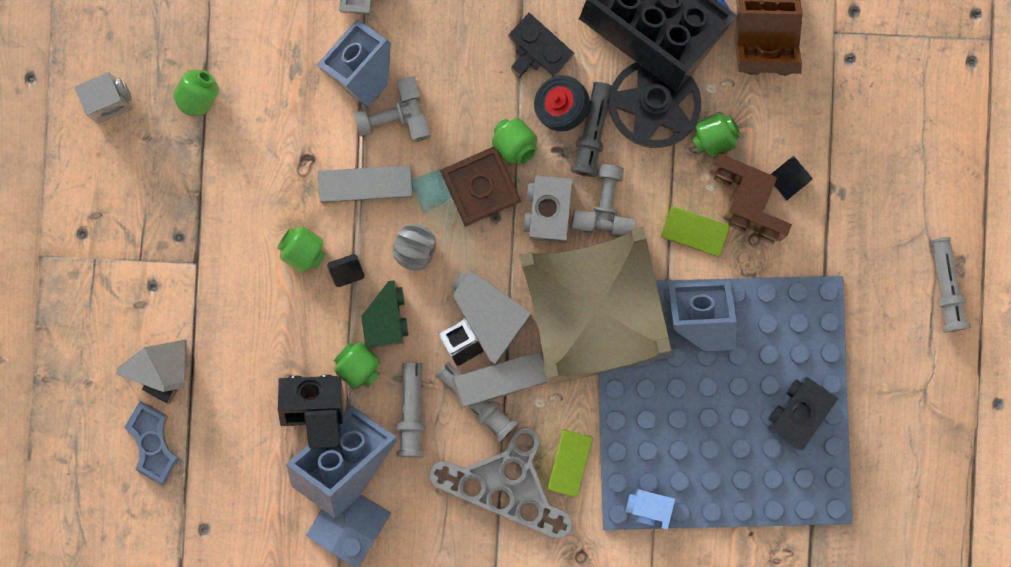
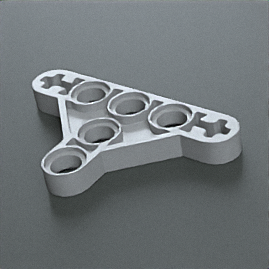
M524 428L515 432L507 450L503 453L465 468L450 462L441 461L433 465L430 470V481L435 487L553 538H564L571 531V518L564 511L549 505L532 461L539 446V438L531 429ZM523 433H528L534 438L533 448L526 452L518 449L516 445L517 437ZM509 462H517L522 467V475L517 480H509L504 475V467ZM444 466L450 468L449 474L454 477L458 476V471L464 473L465 475L459 481L458 491L451 489L455 483L449 480H445L443 484H440L438 482L439 477L435 475V471L437 469L442 470ZM470 478L477 479L481 484L480 493L473 497L465 494L463 490L464 482ZM500 490L508 493L510 497L508 506L503 509L496 508L491 500L493 494ZM526 503H533L538 508V516L533 521H526L521 517V507ZM544 508L550 510L547 516L552 519H557L559 515L563 516V523L567 525L566 529H560L558 533H554L552 531L553 526L547 522H544V528L537 526L543 517Z

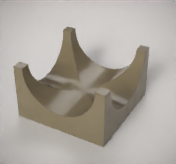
M644 227L631 229L629 233L619 238L586 248L550 254L529 252L519 255L536 316L546 379L552 385L673 358Z

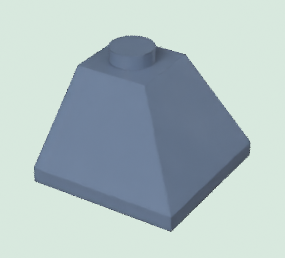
M356 20L317 66L351 96L368 107L388 85L391 43L359 20Z
M730 281L668 284L673 329L703 351L736 350L737 319Z
M360 495L336 519L321 509L306 536L350 565L360 567L391 512Z

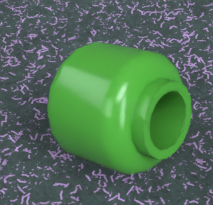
M190 70L184 73L173 93L174 100L178 109L189 116L203 115L213 105L219 94V87L209 72Z
M717 112L697 123V135L693 136V141L700 153L706 151L709 156L716 158L719 153L725 154L735 149L738 144L737 138L741 137V133L731 115L726 116L721 112Z
M517 118L510 121L504 119L494 128L495 134L492 139V146L496 148L502 158L509 164H524L536 154L537 136L521 119Z
M299 226L294 230L289 228L277 247L280 250L281 260L299 272H306L311 266L317 269L326 254L322 251V238L303 226Z
M349 343L333 360L336 363L335 373L341 376V379L353 389L359 388L362 384L368 388L380 375L376 370L380 364V359L369 348L365 347L363 343H356L355 345Z

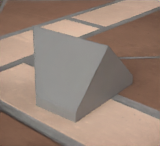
M186 340L144 347L119 366L116 374L162 392L184 388Z

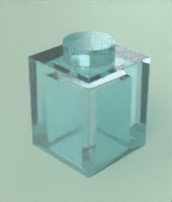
M440 169L411 180L424 213L452 201Z

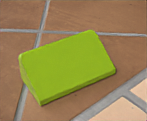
M671 206L661 237L719 257L730 226Z
M563 429L547 490L573 497L578 496L593 437Z

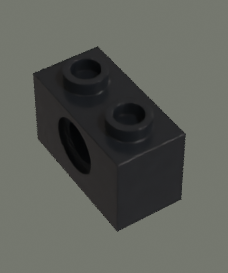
M326 374L319 377L295 375L288 378H279L278 415L280 426L306 425L305 412L318 410H337L339 424H343V386L341 376ZM309 397H316L312 400H306Z
M804 377L801 382L796 379L786 393L790 398L784 407L778 405L768 419L772 422L768 429L798 450L805 448L838 400L836 396L808 377ZM797 403L804 404L808 409V416L803 421L797 420L793 415V408Z

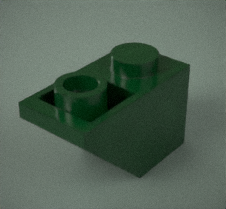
M395 280L386 283L361 316L365 347L367 348L404 344L403 337L409 336L407 318L400 317L399 306L405 305L403 288L397 287Z

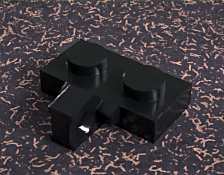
M528 13L508 34V37L519 46L516 53L520 57L511 66V70L520 78L531 66L535 70L541 66L554 77L574 55V52L531 13Z

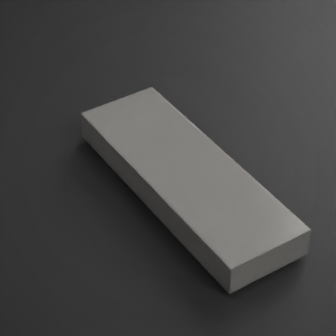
M410 165L318 171L320 203L413 197Z
M541 352L452 378L461 409L549 382L546 379Z

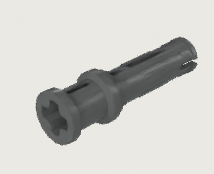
M593 82L590 107L583 136L576 142L578 151L575 165H572L570 169L572 173L587 177L598 176L596 166L599 152H602L604 148L600 140L612 89L610 84Z

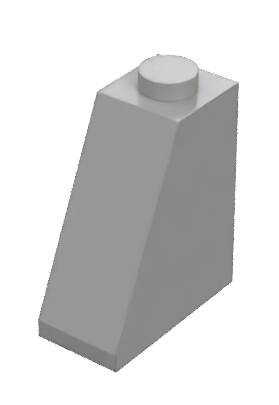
M470 270L467 275L461 273L451 288L456 290L453 298L488 359L496 365L530 318L531 313Z

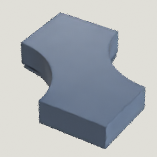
M139 401L124 427L134 436L139 447V461L136 471L163 486L179 460L170 451L165 441L164 427L168 416L143 401Z

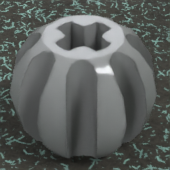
M406 225L396 236L393 245V257L398 264L406 269H424L429 265L434 256L437 244L436 237L423 225Z

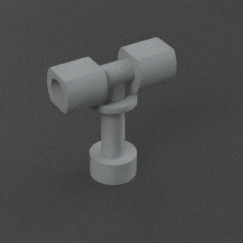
M415 76L397 81L402 99L396 101L397 108L368 115L366 110L354 112L360 136L372 134L371 127L401 120L402 125L408 124L413 143L431 138L426 117L420 111L418 101L421 99Z
M600 164L598 178L604 179L600 207H593V212L574 210L571 223L572 230L592 233L596 229L611 232L610 236L621 237L629 233L631 229H635L636 219L618 217V211L612 209L616 181L623 180V167Z

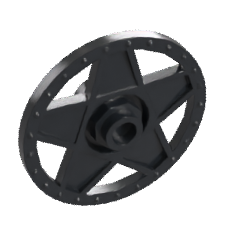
M636 62L625 68L615 79L609 96V111L614 125L628 140L648 148H663L680 142L692 132L700 116L701 96L692 76L676 92ZM637 71V88L618 91L624 79ZM692 92L694 111L690 121L679 104ZM616 109L635 115L633 133L622 123ZM660 125L678 133L667 139L649 140Z

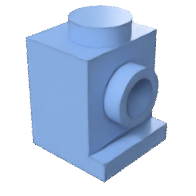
M637 489L635 495H629L625 512L638 515L636 521L654 526L656 520L661 521L660 528L668 530L675 499Z

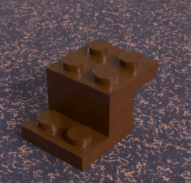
M736 0L735 49L738 72L750 75H758L760 73H777L783 76L801 74L802 59L799 47L803 13L800 0Z
M719 153L713 161L709 173L714 174V180L728 186H731L732 182L737 184L723 217L729 220L728 225L744 232L746 228L758 232L757 237L769 243L774 244L775 241H782L788 236L792 224L763 212L777 177Z

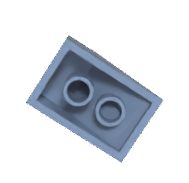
M353 406L343 413V424H340V445L338 447L311 449L307 445L286 464L291 486L335 519L358 499L397 441L396 436Z

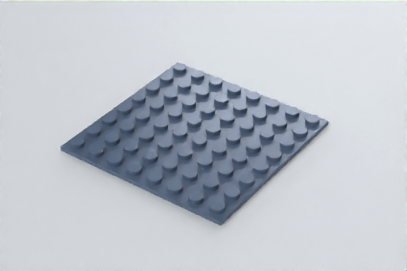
M843 276L656 280L673 358L598 374L603 530L663 529L660 528L661 521L656 520L655 525L652 526L637 522L638 515L625 512L629 495H635L637 489L675 499L668 529L852 524ZM730 281L737 319L736 350L703 351L673 329L668 284ZM804 377H808L836 396L838 400L805 448L798 450L768 429L772 424L768 419L778 405L784 407L790 398L786 393L796 379L801 382ZM797 403L793 408V415L797 420L803 421L808 416V409L804 404Z

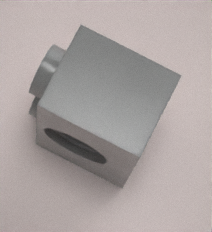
M110 72L74 87L86 115L97 124L131 110L128 101L132 100V96L126 83H123L120 77L116 79Z
M535 175V182H528L527 201H533L532 214L525 213L524 232H530L529 240L566 243L572 188L571 178ZM542 202H552L556 206V213L551 217L541 215L538 208Z

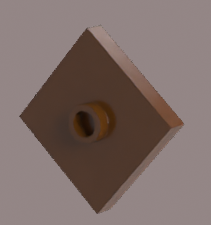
M494 146L440 170L465 227L521 203L502 156Z

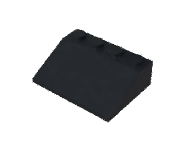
M586 0L579 20L677 92L694 73L737 15L717 0Z

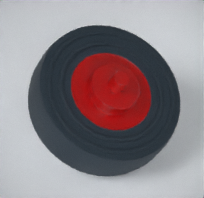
M565 75L555 76L544 82L538 89L534 100L535 113L540 122L549 129L560 132L572 130L580 125L587 116L590 107V98L586 88L575 78Z

